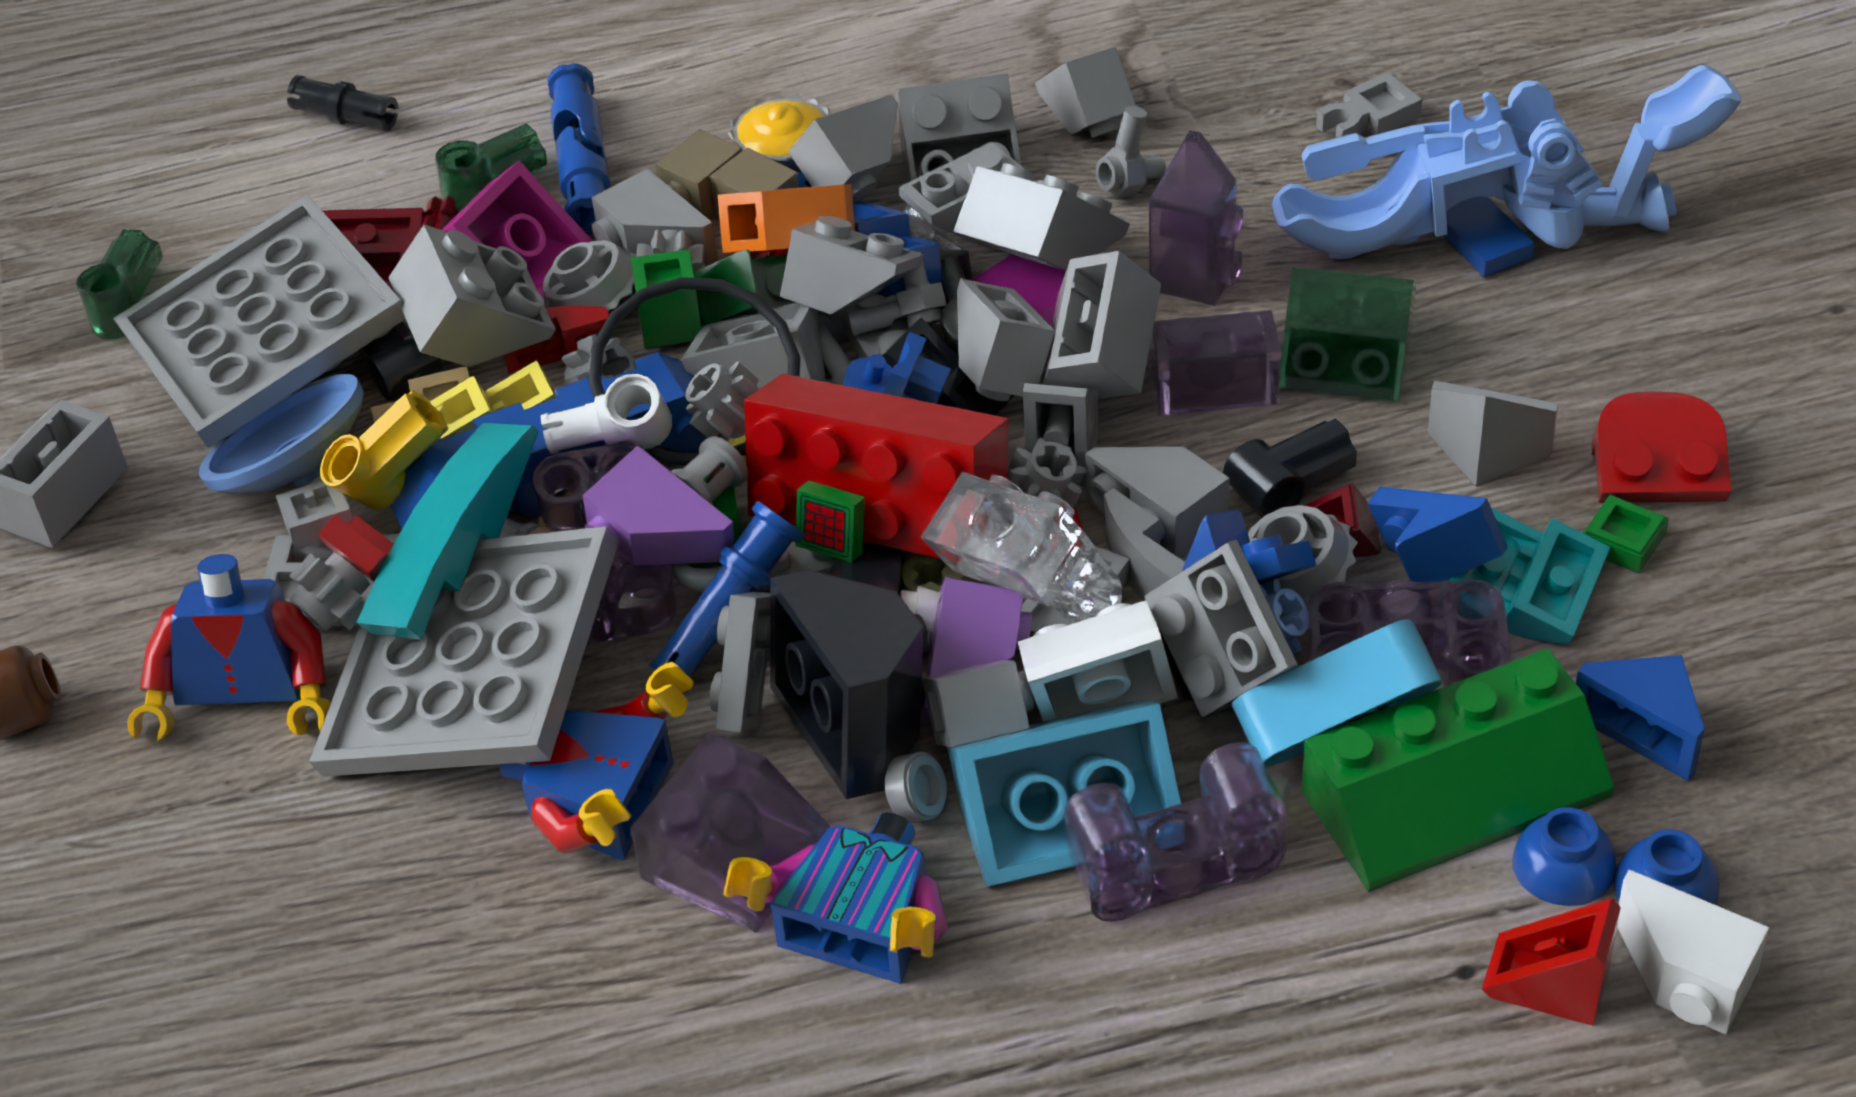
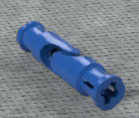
M573 63L559 65L551 71L547 78L549 95L554 100L551 104L550 114L556 145L560 190L563 197L568 201L564 210L587 235L593 234L592 224L596 222L592 197L610 188L607 158H605L604 147L602 146L603 137L599 106L596 99L592 96L595 91L593 74L587 67Z

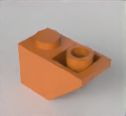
M851 184L718 195L723 253L740 252L748 249L749 251L788 249L792 229L815 222L819 216H833L845 219L852 223L851 230L855 231Z

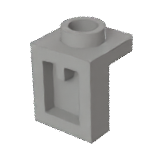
M323 481L276 495L287 532L291 537L295 550L306 546H325L320 540L318 533L335 514L347 524L353 519L344 494L325 485Z

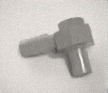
M1127 106L1125 108L1116 145L1104 157L1098 160L1095 168L1096 181L1099 187L1104 191H1109L1115 198L1134 196L1146 185V180L1162 178L1166 173V164L1161 156L1144 158L1139 154L1141 149L1139 141L1147 112L1137 106Z
M922 260L920 267L903 277L905 291L888 296L885 304L847 312L852 334L857 335L891 326L894 320L907 318L909 327L921 317L928 325L942 321L941 309H944L947 304L941 282L935 284L928 283Z

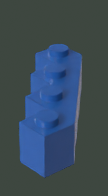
M656 352L635 360L636 369L607 380L603 376L601 377L605 393L617 378L626 374H640L652 380L672 415V428L668 437L660 445L681 453H699V446L707 437L689 423L693 416L686 410V406L690 402L686 400L685 394L694 375L684 369L682 361ZM588 377L555 389V399L525 410L521 403H517L473 419L474 429L444 440L440 437L405 470L404 486L399 496L390 506L403 529L413 509L445 464L482 423L532 425L539 431L510 507L512 511L534 518L539 516L570 472L599 481L633 449L629 448L625 442L607 445L602 440L561 450L555 454L549 452L543 431L547 430V428L544 429L541 424V415L545 413L552 414L595 402ZM639 404L633 407L628 412L626 419L637 420L648 413L651 405Z

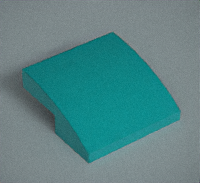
M1491 507L1508 548L1502 556L1448 579L1436 607L1478 625L1519 637L1569 644L1577 630L1610 546L1551 518L1542 533Z

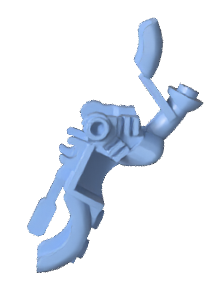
M1699 65L1691 69L1675 84L1651 94L1644 106L1641 123L1634 124L1610 186L1601 187L1603 183L1585 156L1582 155L1585 150L1556 110L1555 100L1548 87L1538 81H1523L1517 84L1511 91L1507 107L1500 108L1496 96L1491 92H1485L1482 95L1485 109L1480 114L1467 117L1464 115V106L1461 100H1455L1450 105L1449 121L1418 124L1369 137L1353 133L1306 146L1301 155L1307 176L1315 181L1366 168L1371 159L1398 152L1399 154L1385 175L1375 184L1362 191L1349 195L1332 196L1314 192L1301 184H1288L1275 195L1272 201V209L1279 227L1289 236L1307 247L1328 253L1329 258L1336 259L1353 258L1362 253L1374 251L1391 244L1411 243L1419 239L1421 235L1434 232L1436 237L1447 235L1446 211L1459 202L1476 196H1490L1505 200L1510 211L1543 242L1555 248L1568 249L1574 246L1582 236L1584 226H1618L1639 223L1647 229L1668 233V217L1676 215V204L1669 182L1660 183L1654 170L1646 174L1655 150L1667 152L1683 148L1705 138L1718 129L1733 114L1742 102V98L1724 74L1706 65Z

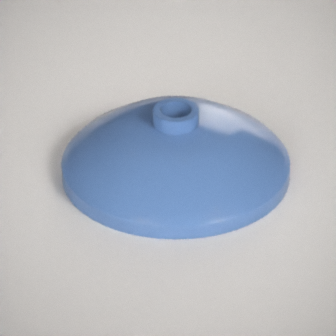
M351 374L332 375L304 385L284 402L272 406L243 425L235 434L220 440L202 461L198 472L200 478L208 489L227 494L267 492L283 487L291 482L295 486H302L313 481L321 475V462L329 446L339 437L349 434L362 407L363 387L358 379Z

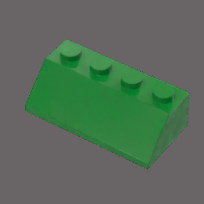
M1548 648L1304 739L1302 793L1368 892L1520 833L1532 822L1554 809L1562 807L1581 809L1612 797L1614 792V785L1585 695Z

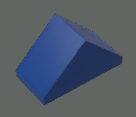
M1682 655L1585 663L1578 670L1576 685L1585 695L1596 730L1686 781H1689L1694 776L1705 728Z

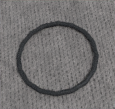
M679 277L641 289L610 313L591 348L589 386L594 400L595 396L605 394L601 383L603 353L619 322L645 301L682 289L719 291L752 305L777 330L788 357V375L800 377L801 357L786 321L758 294L722 279ZM746 441L733 446L741 456L746 455ZM658 446L651 449H643L654 459L670 465H688L699 455V453L669 452Z

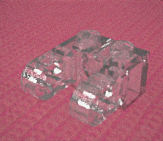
M962 472L921 536L952 571L979 581L982 580L987 585L1003 587L1017 592L1019 596L1023 597V603L1026 599H1030L1049 607L1052 604L1066 620L1074 623L1096 617L1103 609L1121 603L1122 585L1120 579L1103 560L1092 541L1072 519L1075 514L1074 509L1064 500L1049 492L1042 491L1038 497L1024 493L1017 485L1001 476L992 475L988 481ZM1087 584L1086 592L1082 591L1083 587Z

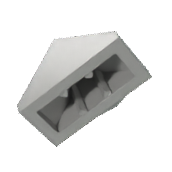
M1434 380L1431 390L1428 434L1477 487L1551 456L1559 403Z

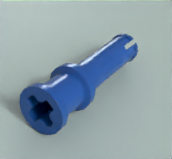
M757 501L752 508L755 514L754 518L733 547L724 546L719 553L721 558L718 561L723 566L649 666L656 670L666 663L673 662L691 677L717 641L719 616L722 608L725 605L729 606L730 595L751 593L754 588L759 591L763 587L767 588L771 578L769 573L792 542L800 543L805 535Z

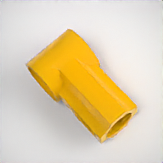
M414 390L408 394L405 393L359 438L350 434L344 435L336 439L329 446L321 462L320 474L322 481L325 485L371 509H385L399 496L404 486L405 470L449 429L444 416L436 410L428 398Z

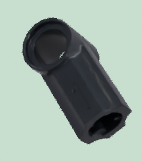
M403 321L393 327L385 336L373 340L358 350L366 360L377 387L389 403L400 399L405 393L411 392L408 380L444 372L438 357L419 351L412 332Z
M1335 418L1328 422L1323 421L1271 447L1260 439L1247 441L1237 447L1229 456L1224 465L1223 474L1229 477V485L1263 518L1265 515L1280 508L1298 505L1306 490L1356 467L1357 450L1351 442L1348 430Z

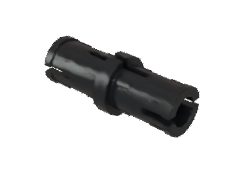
M296 75L288 86L287 93L300 95L299 99L294 97L287 98L288 106L291 109H301L326 115L331 122L345 125V123L351 121L376 127L383 131H390L397 120L398 113L386 111L387 108H398V102L394 97H385L359 91L353 83L340 81V83L337 82L334 85Z

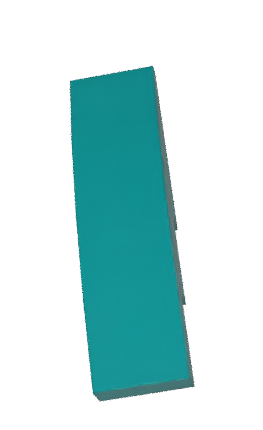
M482 423L449 459L413 509L384 560L356 622L371 634L422 639L440 590L460 591L479 540L499 538L539 433L532 425Z

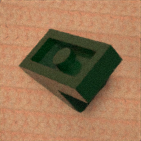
M749 249L742 250L693 272L694 278L722 279L758 294L771 308L797 303L780 297L788 254L751 260ZM696 290L701 327L758 312L752 305L722 292Z

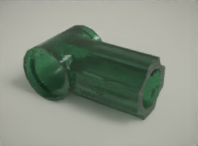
M525 123L480 144L461 140L447 143L439 148L435 155L441 199H444L446 196L452 197L456 201L455 208L460 212L489 183L517 161H520L531 174L541 170L542 167L547 165V156L537 132Z
M123 229L118 239L112 241L101 263L89 267L77 277L76 285L91 330L99 338L118 339L125 336L113 318L140 301L163 258L159 242L147 237L142 230Z

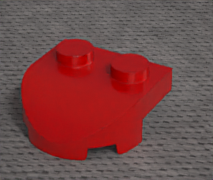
M1650 391L1618 396L1604 407L1591 443V455H1595L1599 503H1604L1609 495L1627 502H1711L1728 500L1732 491L1726 429L1721 416L1709 403L1688 394Z

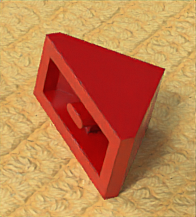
M1610 898L1500 932L1482 990L1492 999L1594 1026L1610 969L1621 907Z

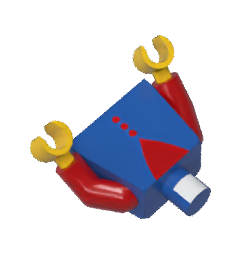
M217 554L200 561L197 566L200 582H192L185 585L178 603L166 608L162 612L147 643L140 690L146 692L145 704L134 709L129 715L127 727L131 737L137 738L140 736L143 727V715L148 711L154 713L160 720L158 741L166 738L172 732L175 724L174 715L165 705L166 695H173L175 706L297 701L289 708L287 713V724L290 731L297 736L307 733L308 724L305 713L308 707L316 711L318 715V728L321 731L331 702L321 697L320 688L326 686L322 636L318 628L292 602L285 600L280 585L272 579L241 580L238 562L234 556Z
M673 662L666 663L656 669L646 683V691L627 704L592 712L566 710L550 761L500 764V772L503 777L522 781L531 821L557 851L568 854L585 847H590L611 857L625 860L674 764L666 720L664 719L668 714L672 717H680L685 713L688 707V699L682 693L691 690L694 685V681L677 664Z

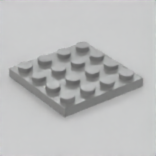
M307 194L113 319L207 448H210L223 438L238 432L243 425L272 406L284 402L295 391L324 372L336 368L344 359L375 339L385 336L393 327L406 318L401 309L403 305L401 299Z
M603 526L479 540L460 591L440 590L422 639L371 634L360 626L311 755L310 764L323 777L550 761L619 543L609 528Z

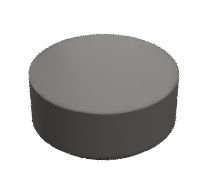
M916 752L899 755L890 762L885 775V792L893 813L903 816L910 823L932 820L940 815L947 798V783L944 772L936 759L926 752Z

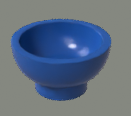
M1571 807L1554 809L1532 822L1518 838L1512 857L1514 873L1518 881L1528 892L1543 901L1563 906L1582 905L1600 898L1613 884L1617 866L1615 851L1607 834L1588 813Z
M1674 829L1657 831L1632 845L1623 854L1617 865L1613 884L1618 900H1620L1623 879L1628 870H1631L1716 905L1718 902L1719 878L1716 868L1699 843L1685 832Z

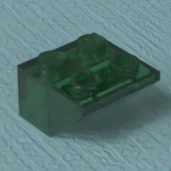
M1292 267L1277 387L1399 401L1410 342L1417 286L1415 281L1411 279Z

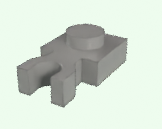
M1386 72L1345 91L1343 103H1332L1317 109L1316 128L1323 133L1330 128L1336 127L1335 138L1353 133L1361 134L1367 130L1373 135L1388 132L1420 118L1422 99L1389 72Z

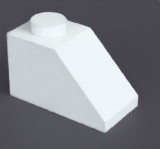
M1628 870L1623 879L1619 900L1621 910L1617 928L1655 1004L1674 1012L1686 1022L1705 1025L1723 1034H1727L1759 971L1769 927Z

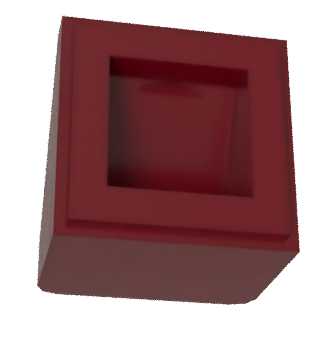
M1353 483L1303 505L1317 508L1326 515H1334L1338 522L1350 526L1349 534L1358 542L1352 551L1354 557H1368L1381 553L1377 524L1367 505L1368 501Z

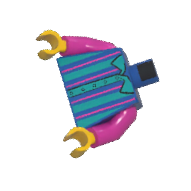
M886 812L880 814L870 833L841 825L830 827L816 845L805 847L775 866H769L763 861L748 857L733 859L729 865L723 895L728 898L738 895L748 897V907L755 911H762L765 903L771 902L778 947L902 984L906 975L912 949L921 950V955L924 957H932L934 943L941 939L947 930V920L938 883L931 877L926 876L924 853L917 847L911 846L916 833L915 828L910 821L895 813Z

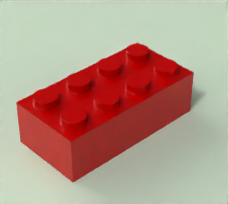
M783 373L744 399L746 465L748 468V516H755L752 508L759 501L788 523L796 526L797 489L807 481H812L865 497L864 542L974 566L1007 537L1009 418Z

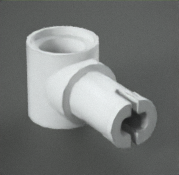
M626 374L617 378L608 387L605 394L595 396V402L552 414H542L541 424L544 429L547 428V430L543 431L551 454L602 440L607 445L625 442L633 448L639 446L642 449H651L660 445L668 437L672 428V415L652 380L640 374ZM639 404L651 405L648 413L637 420L626 419L628 412L633 407Z

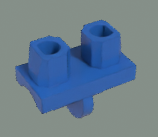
M909 332L898 364L894 365L893 368L886 363L885 358L881 355L876 354L870 357L858 358L847 367L843 383L844 386L909 399L914 398V400L937 404L951 368L921 357L926 338Z

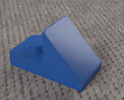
M1379 487L1367 503L1388 550L1398 553L1415 590L1427 589L1502 556L1508 548L1487 498Z
M1239 510L1208 514L1203 518L1182 571L1233 540L1238 541L1259 584L1314 567L1316 563L1309 541L1283 545L1281 536L1278 534L1250 542L1241 512Z

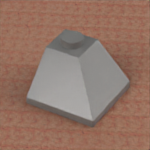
M799 303L772 308L786 321L801 357L800 377L826 382L818 310ZM759 312L703 325L681 359L684 369L694 376L707 365L713 363L722 364L729 370L738 361L759 379L756 385L759 389L782 373L788 374V357L778 332Z

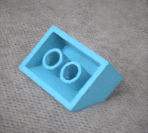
M1145 699L1032 724L1029 725L1030 729L952 748L947 747L960 810L984 883L987 887L1189 839L1159 703Z

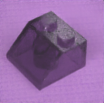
M1189 130L1149 200V274L1161 283L1160 293L1216 306L1226 285L1233 286L1241 270L1242 252L1235 250V240L1238 237L1243 221V207L1236 205V178L1201 132Z
M1272 310L1154 321L1148 361L1158 416L1279 405L1281 349Z
M708 732L630 829L642 880L757 933L772 913L771 902L765 903L762 911H755L748 907V897L738 895L730 898L724 896L723 892L730 862L739 857H748L763 861L769 866H775L805 847L816 845L828 828H830V825L766 757Z

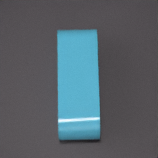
M1405 619L1382 627L1245 692L1232 702V707L1260 767H1268L1304 753V739L1432 692L1442 685L1443 680L1412 619Z

